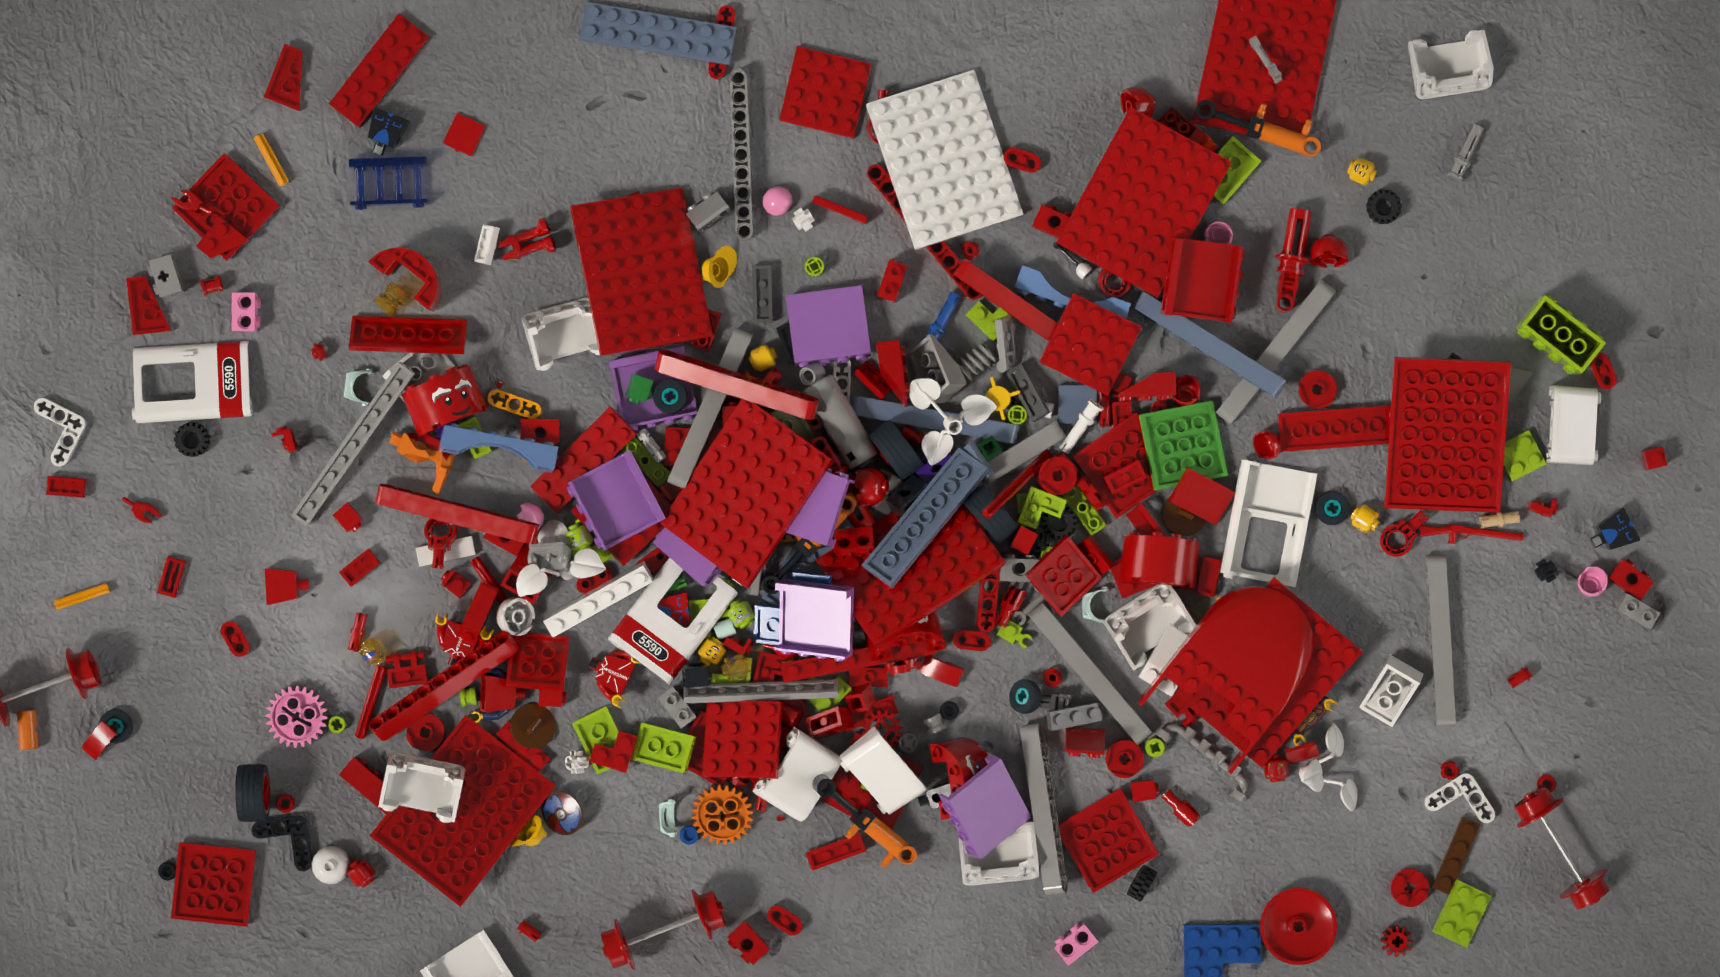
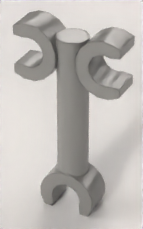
M1256 36L1250 38L1249 43L1251 47L1257 52L1268 69V74L1273 78L1274 83L1277 84L1282 81L1281 72L1278 71L1276 64L1272 63Z
M1039 594L1022 611L1013 613L1012 617L1021 615L1023 619L1019 625H1023L1028 614L1045 600L1044 597Z

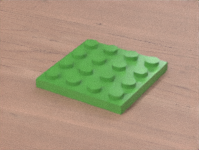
M1213 401L1139 415L1154 490L1177 486L1187 467L1210 479L1228 476Z

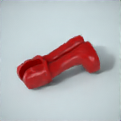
M545 217L538 220L535 228L520 234H511L498 243L499 248L508 247L512 244L514 250L502 255L503 260H519L522 256L539 250H546L549 253L556 252L552 235L522 247L520 244L551 234Z

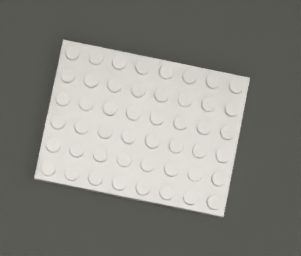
M974 70L866 104L915 250L1023 215Z

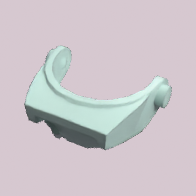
M366 369L346 373L344 397L362 403V406H368L370 402L361 401L356 397L353 392V385L358 376L364 373L374 374V371Z
M1108 587L1088 591L1082 597V615L1084 619L1104 624L1105 619H1098L1092 614L1090 602L1096 593L1109 591Z
M668 799V802L659 804L660 831L669 835V837H676L677 835L674 820V804H676L674 799Z

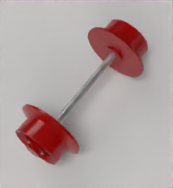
M67 648L66 659L70 671L69 674L7 696L3 695L0 688V721L6 727L10 726L7 701L69 679H73L81 697L87 699L88 690L101 686L99 665L92 653L87 649L75 654L70 648Z
M1547 787L1536 792L1531 791L1514 806V809L1521 818L1516 827H1524L1540 818L1578 879V882L1567 888L1560 895V898H1570L1577 910L1588 905H1594L1610 891L1603 879L1607 869L1598 870L1583 878L1545 817L1546 814L1564 801L1563 798L1554 799Z
M692 889L691 892L697 908V914L629 940L626 939L618 920L614 919V928L601 933L604 955L606 958H609L614 969L628 964L635 970L630 945L697 919L701 920L709 939L712 940L713 931L726 926L723 916L725 911L721 901L718 902L713 890L698 895Z

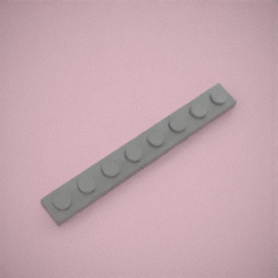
M838 679L790 681L785 683L782 681L709 684L710 686L686 688L684 686V703L692 704L838 698Z

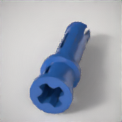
M950 292L934 323L930 324V330L926 337L929 334H933L939 341L941 335L945 334L944 328L961 296Z

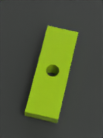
M636 437L621 450L623 453L631 451L640 470L658 488L669 478L671 472L661 462L657 463L653 458L654 455H651ZM643 457L648 458L649 462L647 464L642 463Z
M1077 483L1069 492L1061 495L1064 499L1068 500L1067 504L1091 537L1107 526ZM1080 504H1084L1086 506L1085 511L1079 510Z

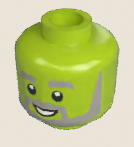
M577 523L568 527L570 531L565 534V538L572 551L579 552L580 550L591 548L590 544L593 543V537L586 525L580 526Z
M736 600L729 605L730 609L727 611V616L735 628L745 629L754 623V611L747 601L740 602Z

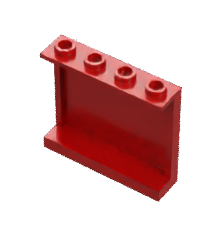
M1172 237L1161 313L1169 316L1177 315L1232 323V319L1236 317L1235 300H1238L1239 297L1238 281L1242 277L1240 266L1245 258L1243 247L1233 244Z

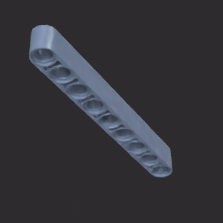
M1145 292L1141 293L1132 307L1135 311L1274 398L1278 397L1287 383L1284 379L1184 316L1162 314V303Z
M851 395L850 405L857 416L883 421L891 420L894 423L938 431L946 430L943 425L944 418L937 410L927 408L922 410L910 405L904 407L903 404ZM944 412L947 416L953 415L959 419V414ZM962 417V430L958 434L982 439L993 436L996 441L1016 444L1019 425L987 419L979 425H970Z

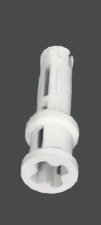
M1089 399L1087 407L1083 412L1079 413V420L1059 448L1063 449L1062 451L1070 454L1088 426L1094 424L1095 417L1104 408L1096 401Z

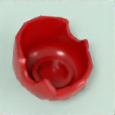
M1190 375L1178 377L1176 379V395L1172 396L1174 401L1183 406L1195 404L1201 394L1199 381Z
M1265 430L1256 433L1253 437L1255 452L1261 459H1273L1280 454L1281 441L1276 433Z

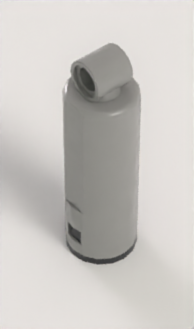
M819 362L811 363L802 368L799 378L803 384L809 386L804 390V394L819 399L816 415L851 474L881 457L834 376L828 375L825 377V369Z

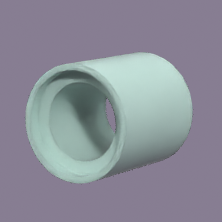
M729 618L715 623L713 626L718 640L737 634Z

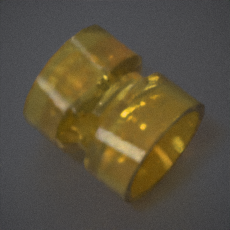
M391 281L384 288L385 293H380L373 301L390 317H393L399 310L398 306L404 305L410 297Z

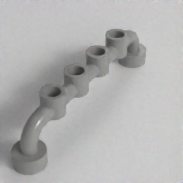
M1171 724L1164 729L1159 728L1155 735L1166 744L1172 738L1169 734L1177 732L1216 765L1225 770L1227 774L1236 779L1240 784L1239 790L1234 788L1230 796L1241 804L1245 801L1246 797L1244 794L1247 791V781L1240 774L1242 769L1237 766L1232 774L1228 773L1227 767L1229 764L1225 761L1227 757L1220 751L1214 753L1210 749L1212 745L1207 740H1198L1195 737L1197 733L1189 726L1185 729L1178 724Z

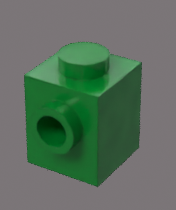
M632 374L625 392V396L629 397L628 401L640 404V401L646 403V400L651 398L653 392L651 388L653 381Z

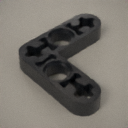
M303 816L270 819L253 824L251 832L254 837L259 839L291 835L295 867L299 871H307L312 867L313 859L308 823ZM297 819L303 822L304 825L300 827V830L297 827H291V832H288L289 825L287 820H290L289 824L296 823ZM276 822L284 824L285 829L283 832H276L274 828ZM268 823H271L270 829L272 834H269L270 830L262 832V835L256 832L259 824L264 828L269 827ZM303 838L306 841L304 849H299L296 846L297 839ZM307 850L308 854H304V859L308 860L309 864H306V868H303V865H299L302 856H297V852Z

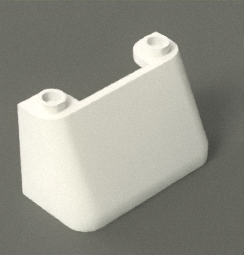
M1472 30L1466 35L1465 41L1428 47L1427 42L1422 39L1408 42L1417 98L1429 99L1480 91L1492 85L1494 67L1485 30Z
M588 297L528 313L522 317L523 327L537 371L550 369L554 364V359L590 350V352L600 355Z
M1549 386V396L1554 401H1550L1551 417L1548 447L1551 449L1546 453L1545 462L1593 465L1594 461L1597 462L1598 450H1595L1597 404L1601 403V392H1598L1597 388Z
M1157 584L1110 614L1104 620L1105 627L1133 670L1145 664L1147 661L1145 653L1157 645L1169 624L1188 635L1196 626L1172 586Z
M793 727L786 738L787 746L790 747V750L779 765L778 779L759 780L753 792L801 822L808 817L821 797L813 789L812 783L817 775L823 774L832 779L842 760L829 747ZM822 783L820 786V790L825 789L828 783Z
M872 727L839 756L842 760L840 765L846 772L850 770L877 800L879 803L877 807L883 814L887 812L890 815L927 790L922 780L908 767L875 727Z
M392 752L389 754L378 807L385 811H393L400 805L434 812L439 820L444 823L455 822L465 768L453 763Z
M1026 821L982 859L970 856L965 850L964 842L958 837L964 885L1023 881L1039 877L1034 822Z

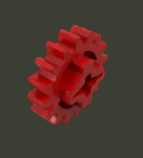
M878 710V715H875L873 712L870 713L872 718H865L868 723L867 725H862L866 729L865 732H862V735L870 730L871 724L877 719L875 728L877 730L881 729V725L887 728L882 737L892 748H895L893 743H900V740L897 738L898 736H903L899 730L904 727L898 725L901 719L895 720L896 714L889 715V710H885L884 714H882L881 710ZM884 718L891 720L894 725H888ZM892 732H895L894 737L892 738L891 741H889V740H888L889 735H890Z

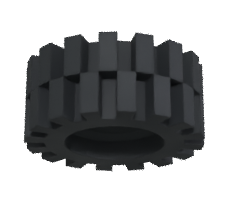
M1381 189L1374 192L1366 203L1368 217L1373 222L1379 224L1393 222L1401 213L1402 204L1400 197L1398 198L1397 194L1392 192V190ZM1385 199L1390 202L1391 210L1389 213L1381 214L1378 212L1376 206L1379 200Z
M195 422L183 424L174 434L176 435L174 438L175 447L178 448L180 453L189 457H197L204 454V451L208 449V445L211 442L209 441L210 435L208 430L203 425ZM190 432H195L199 436V443L195 447H189L185 442V437Z
M1065 506L1062 515L1067 519V526L1062 530H1057L1053 527L1052 520L1055 516L1045 513L1042 523L1046 534H1050L1051 538L1059 540L1065 535L1070 537L1077 527V518L1072 509Z
M1143 864L1131 883L1127 895L1141 902L1150 889L1157 872Z

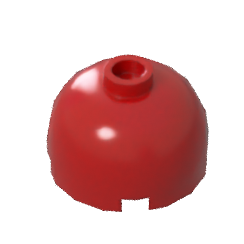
M1130 87L1123 90L1124 93H1121L1120 96L1123 114L1132 107L1148 117H1152L1154 106L1156 105L1154 96L1141 87Z
M1325 234L1311 246V264L1322 268H1328L1326 264H1334V268L1344 266L1348 263V248L1340 238L1335 237L1333 234Z
M861 468L857 471L855 488H859V494H856L858 503L861 506L877 505L884 499L886 492L889 491V482L880 470L876 468Z

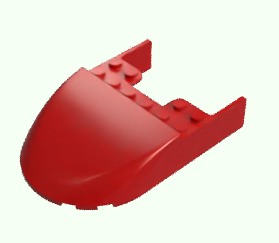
M1251 586L1225 594L1205 613L1139 698L1138 704L1142 706L1164 678L1170 679L1187 693H1195L1204 683H1207L1236 705L1228 715V722L1231 727L1248 739L1247 743L1227 767L1228 773L1232 774L1277 715L1284 709L1309 668L1314 642L1312 629L1305 613L1290 597L1271 588Z

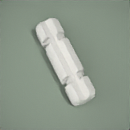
M645 428L640 430L637 437L640 441L643 440V445L651 455H654L655 461L657 463L662 462L666 458L664 452L659 450L660 447L652 436L649 437L650 434Z

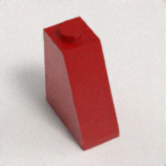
M481 581L461 624L458 637L463 638L465 641L476 643L481 630L492 612L499 588Z

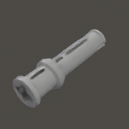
M1473 124L1459 156L1454 158L1455 163L1451 171L1447 173V176L1458 182L1463 181L1462 177L1466 168L1470 167L1469 160L1484 131L1483 127Z

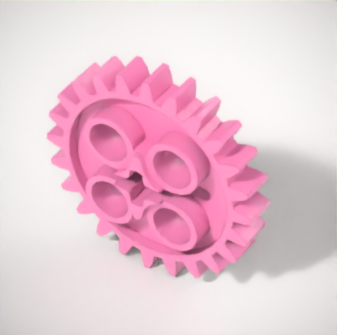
M297 685L294 691L292 686H289L288 692L285 689H281L282 695L276 693L275 697L277 700H270L273 706L266 709L271 711V714H267L265 717L270 718L271 721H268L266 725H272L269 732H276L273 738L281 737L280 744L286 740L287 747L292 742L294 748L298 747L299 742L302 747H305V741L313 744L312 737L318 740L317 733H324L321 726H327L323 720L327 719L328 716L323 715V712H326L328 709L321 707L325 701H318L320 695L313 696L315 690L307 693V687L300 691V686ZM291 698L298 700V707L296 709L291 708L289 705ZM282 707H286L289 711H291L294 714L299 712V717L304 719L305 721L310 722L312 725L308 726L301 720L295 721V717L292 714L285 712L282 709ZM308 708L313 709L315 712L312 719L307 718L305 715ZM282 714L288 717L286 725L281 724L279 721V717ZM298 724L302 725L305 729L303 735H298L295 731Z

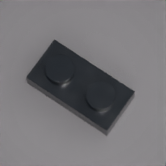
M788 323L777 327L776 330L788 363L791 364L794 363L790 324Z

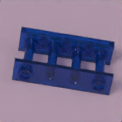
M427 157L349 159V167L354 168V171H356L357 201H350V205L355 206V210H365L367 206L413 204V208H423L424 204H429L428 199H422L421 169H423V166H428ZM404 166H411L414 172V199H403L402 170H404ZM385 167H392V170H394L395 200H384L383 171ZM366 168H373V171H375L376 200L365 201L364 171H366Z

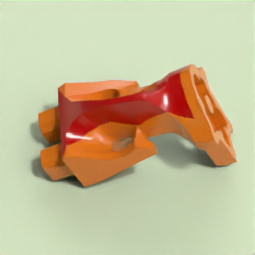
M393 432L389 443L398 446L397 451L413 462H424L427 460L435 462L436 480L432 490L440 496L448 474L452 469L456 454L440 452V440L428 434L419 436L418 433L408 432L401 434Z

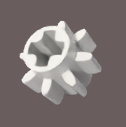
M802 208L794 211L795 217L791 219L798 230L804 229L806 232L813 228L811 223L815 220L808 209L803 211Z
M570 751V756H567L565 759L566 768L571 770V774L585 773L584 769L589 766V758L583 754V751Z

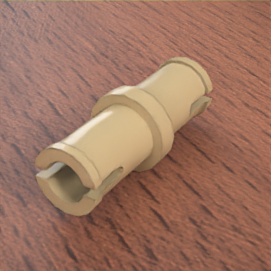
M1518 511L1499 512L1495 515L1480 516L1479 521L1482 524V529L1493 526L1503 527L1506 524L1520 523V515H1517L1519 514Z

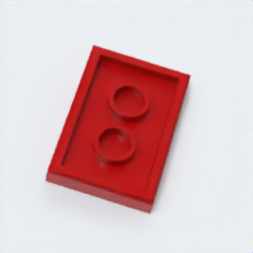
M1187 467L1168 500L1217 525L1235 492Z

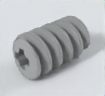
M979 344V351L973 348V356L967 353V360L962 357L959 359L961 363L959 366L964 378L972 380L971 373L977 376V369L984 371L983 364L990 367V359L994 362L997 361L986 344L985 347Z

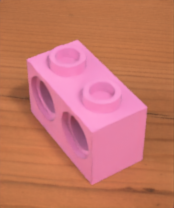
M232 292V331L257 332V328H260L261 318L258 316V308H261V298L258 297L257 293ZM246 297L251 299V305L248 308H244L242 305V301ZM248 316L251 319V324L248 327H244L242 320Z
M1078 922L1070 928L1071 932L1067 936L1063 934L1054 941L1056 943L1054 945L1055 950L1068 966L1098 943V940L1084 922L1081 925ZM1086 932L1088 934L1087 940L1079 941L1077 939L1078 933ZM1069 943L1073 946L1070 953L1062 951L1064 944Z

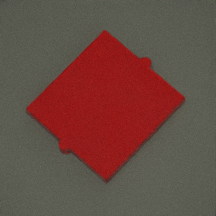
M456 113L443 144L454 148L456 152L460 151L472 157L486 126L473 121V118H467Z
M1315 741L1284 750L1289 765L1320 756Z

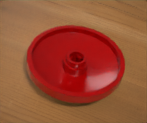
M1289 888L1274 895L1265 905L1260 917V934L1266 948L1277 959L1292 965H1305L1319 960L1330 950L1337 934V919L1332 906L1319 893L1307 888Z

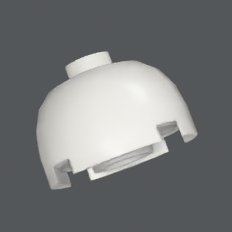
M512 597L504 600L499 605L496 611V621L502 631H507L510 635L521 636L526 634L533 626L531 623L532 619H535V612L529 601L523 598Z
M324 847L313 857L312 871L315 877L322 883L337 884L346 878L347 871L350 868V860L347 853L340 847Z

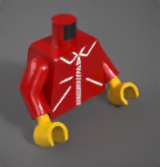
M439 612L436 615V633L439 645L443 648L444 652L450 653L448 665H453L461 657H465L487 642L494 633V630L487 633L485 631L487 626H484L474 644L458 637L461 623L447 620V613L445 618H441Z
M615 650L610 652V654H606L603 661L592 657L588 667L598 671L595 679L602 694L614 706L621 708L618 705L619 701H626L621 696L635 665L641 663L624 650Z

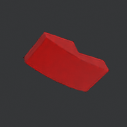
M708 309L713 337L694 340L691 344L692 347L707 352L711 349L722 313Z
M928 655L924 658L920 673L945 684L958 687L965 669L949 661L944 662L932 655Z
M103 720L81 748L94 760H97L118 732Z

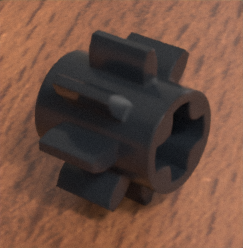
M1043 529L1031 530L1038 534L1031 548L1032 551L1042 552L1046 547H1049L1050 534H1045Z
M1542 559L1536 563L1538 568L1534 569V572L1541 582L1546 580L1549 583L1556 579L1554 574L1558 570L1551 560L1546 562L1545 559Z

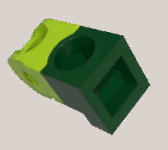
M993 436L977 445L987 462L1003 452Z

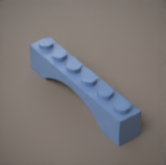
M1022 265L1015 284V288H1018L1017 292L1026 296L1029 293L1035 294V299L1046 302L1047 299L1054 301L1053 305L1064 309L1070 298L1056 291L1045 280L1040 271ZM1114 297L1093 302L1124 318L1127 317L1131 303Z
M452 423L444 425L439 446L440 452L458 455L475 447H499L517 454L534 470L552 473L555 469L558 447L554 446L551 442H542L541 444L536 443L534 439L530 438L520 440L516 439L514 435L506 434L505 436H500L494 431H486L484 433L479 432L477 428L473 427L463 429L459 428V425Z

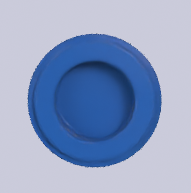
M686 825L680 830L679 837L684 844L690 845L697 841L699 833H697L696 827Z

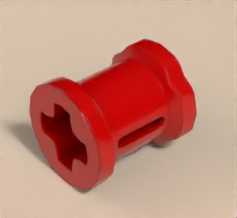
M217 275L216 278L200 280L204 296H208V293L215 291H224L220 275Z

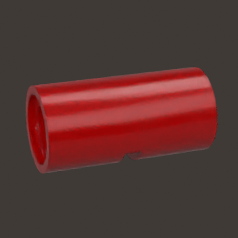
M783 702L781 723L792 729L793 727L796 728L802 719L803 713Z

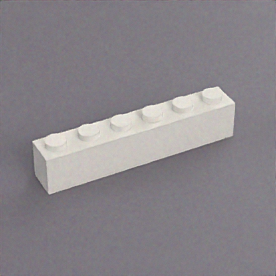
M645 561L546 615L543 622L551 636L555 637L652 583L654 577Z

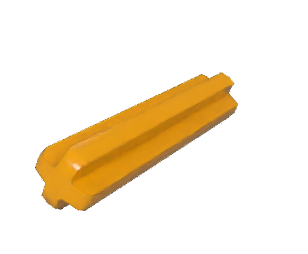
M263 133L256 135L254 140L278 185H286L289 179Z
M107 583L56 599L54 605L57 610L108 594L110 588Z

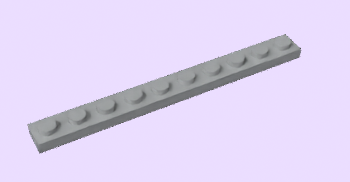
M401 361L397 364L292 513V517L306 527L310 524L416 372Z

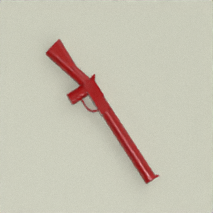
M1449 522V526L1421 525L1418 528L1420 537L1449 533L1448 544H1456V539H1466L1468 535L1516 541L1523 540V532L1514 533L1453 525L1451 522ZM1457 533L1467 534L1466 538H1457Z

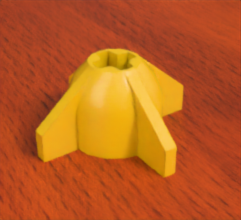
M991 377L992 388L987 391L986 397L997 406L994 411H1000L1002 420H1006L1004 410L1010 405L1011 397L1019 395L1021 392L1019 390L1010 393L1005 387L997 386L994 377Z

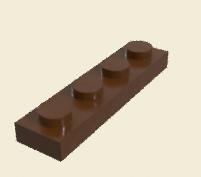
M1461 817L1431 886L1432 888L1450 894L1480 824Z

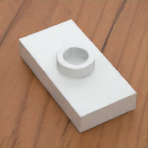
M483 224L474 262L491 265L500 228Z

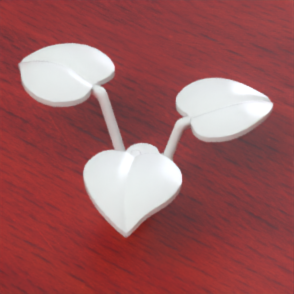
M931 378L914 379L909 387L911 402L917 408L923 410L932 404L944 418L943 425L946 430H942L941 433L930 431L923 437L921 442L922 451L930 465L940 462L951 451L953 438L950 434L956 435L961 432L962 417L970 425H979L997 408L995 403L986 396L971 394L962 400L961 407L963 411L960 412L959 419H957L953 415L947 416L934 402L941 393L940 386L935 380Z
M558 520L548 521L538 534V543L563 542L567 544L565 534L568 532V529ZM583 549L575 554L574 561L569 563V569L557 571L546 568L539 569L536 564L524 567L517 578V592L520 597L541 592L548 582V577L544 572L554 574L556 577L561 576L564 580H570L573 577L588 578L605 571L606 567L594 550Z
M1330 722L1331 725L1326 733V745L1331 752L1330 755L1320 760L1314 759L1307 766H1301L1299 776L1301 781L1315 792L1322 790L1324 782L1340 785L1342 787L1340 795L1344 805L1350 811H1354L1358 796L1354 781L1346 779L1345 782L1324 779L1320 763L1333 758L1334 755L1340 757L1344 750L1342 733L1336 724Z

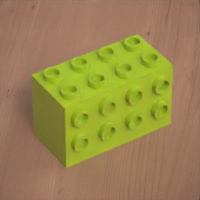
M1544 295L1538 297L1516 325L1517 334L1525 340L1528 338L1533 341L1532 345L1537 350L1547 352V357L1554 363H1561L1563 365L1562 369L1568 374H1582L1606 342L1602 340L1603 337L1597 332L1589 330L1583 321L1575 319L1568 309L1557 305V301L1551 296Z

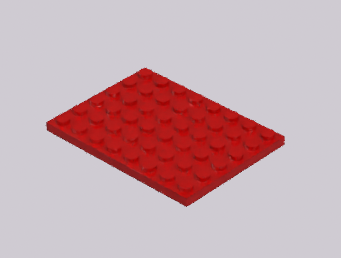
M1218 0L1196 106L1203 100H1209L1214 104L1217 111L1250 122L1252 116L1256 117L1261 104H1265L1267 107L1263 119L1266 122L1301 133L1306 120H1311L1336 0ZM1254 36L1258 38L1272 63H1275L1278 71L1281 72L1282 81L1277 84L1274 83L1273 78L1268 74V69L1257 52L1251 47L1249 43L1250 38ZM1205 105L1201 106V114L1209 115L1210 108ZM1194 111L1193 124L1243 135L1246 133L1247 129L1214 117L1206 121L1200 120Z
M1130 107L1056 243L1158 298L1165 285L1171 238H1191L1232 162Z
M683 187L570 206L600 357L713 337L690 221L686 215L688 212Z
M1394 357L1384 508L1500 512L1511 372L1510 361Z
M741 399L690 476L686 487L681 490L665 514L666 519L662 520L660 524L745 588L749 589L834 460L758 404Z
M963 503L893 588L863 568L862 564L867 558L852 557L849 560L839 559L835 548L815 560L824 574L832 575V585L854 587L853 616L876 649L1006 565L1002 556ZM890 512L888 516L884 515L872 525L876 533V547L898 522L899 516ZM865 541L861 545H866L869 541ZM850 543L844 544L843 547H847Z
M1275 577L1271 579L1265 588H1271L1284 593L1300 606L1310 623L1314 647L1309 668L1294 694L1247 754L1261 768H1263L1363 652ZM1204 683L1195 693H1187L1180 687L1176 689L1174 695L1240 750L1243 748L1248 739L1231 727L1228 722V715L1236 705L1207 683Z
M466 715L431 758L461 765L465 768L455 822L444 823L439 820L434 812L399 805L397 809L389 811L370 834L373 840L459 907L464 904L556 787L555 784Z

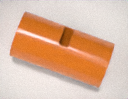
M36 710L17 711L19 750L38 749V731H35L37 727Z

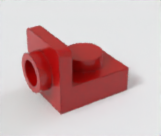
M286 426L276 428V432L271 433L272 437L284 436L282 444L289 453L299 451L292 428L287 429Z
M667 481L659 486L661 488L659 492L664 500L669 499L671 502L677 498L682 488Z
M1551 498L1548 508L1545 507L1546 503L1535 500V503L1529 502L1527 510L1549 518L1557 512L1559 504L1556 503L1558 499Z
M452 569L451 572L447 570L441 577L443 580L441 585L459 599L472 584L455 569Z
M734 636L731 639L727 637L723 643L742 656L744 653L749 654L754 646L751 643L753 639L750 637L744 647L741 646L742 641Z

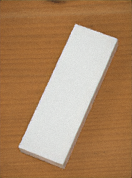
M472 536L456 539L451 544L450 551L446 548L444 561L476 555ZM428 545L415 548L419 567L432 564L433 550H429Z

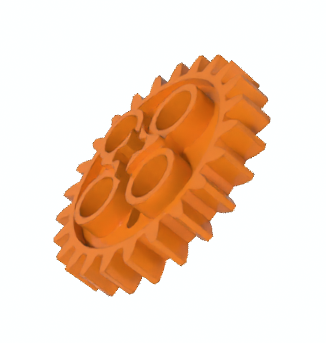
M721 783L718 784L716 789L711 785V791L704 788L703 792L705 795L699 793L698 798L700 800H694V804L697 807H692V812H695V814H692L691 819L696 820L693 826H699L697 833L703 831L702 838L704 839L709 836L710 843L713 839H716L717 845L720 843V840H723L724 845L727 844L729 839L734 843V837L741 840L742 836L740 833L746 835L747 830L745 828H751V824L748 821H753V816H750V814H753L754 809L749 808L752 806V802H746L748 795L742 797L743 790L741 789L736 792L735 785L732 789H729L728 783L725 785V788H722ZM730 800L734 801L736 803V806L728 807L726 805V802ZM710 802H714L717 805V807L715 809L708 808L707 804ZM720 811L724 812L725 817H722ZM730 819L737 820L738 824L732 826L728 823V821ZM717 821L719 826L711 827L709 822Z

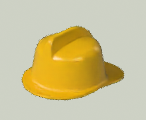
M723 246L713 257L706 259L702 265L701 279L710 282L714 287H723L737 266L735 250L731 246Z
M536 815L532 816L509 846L523 844L536 846L543 838L547 837V832L542 826L541 818Z

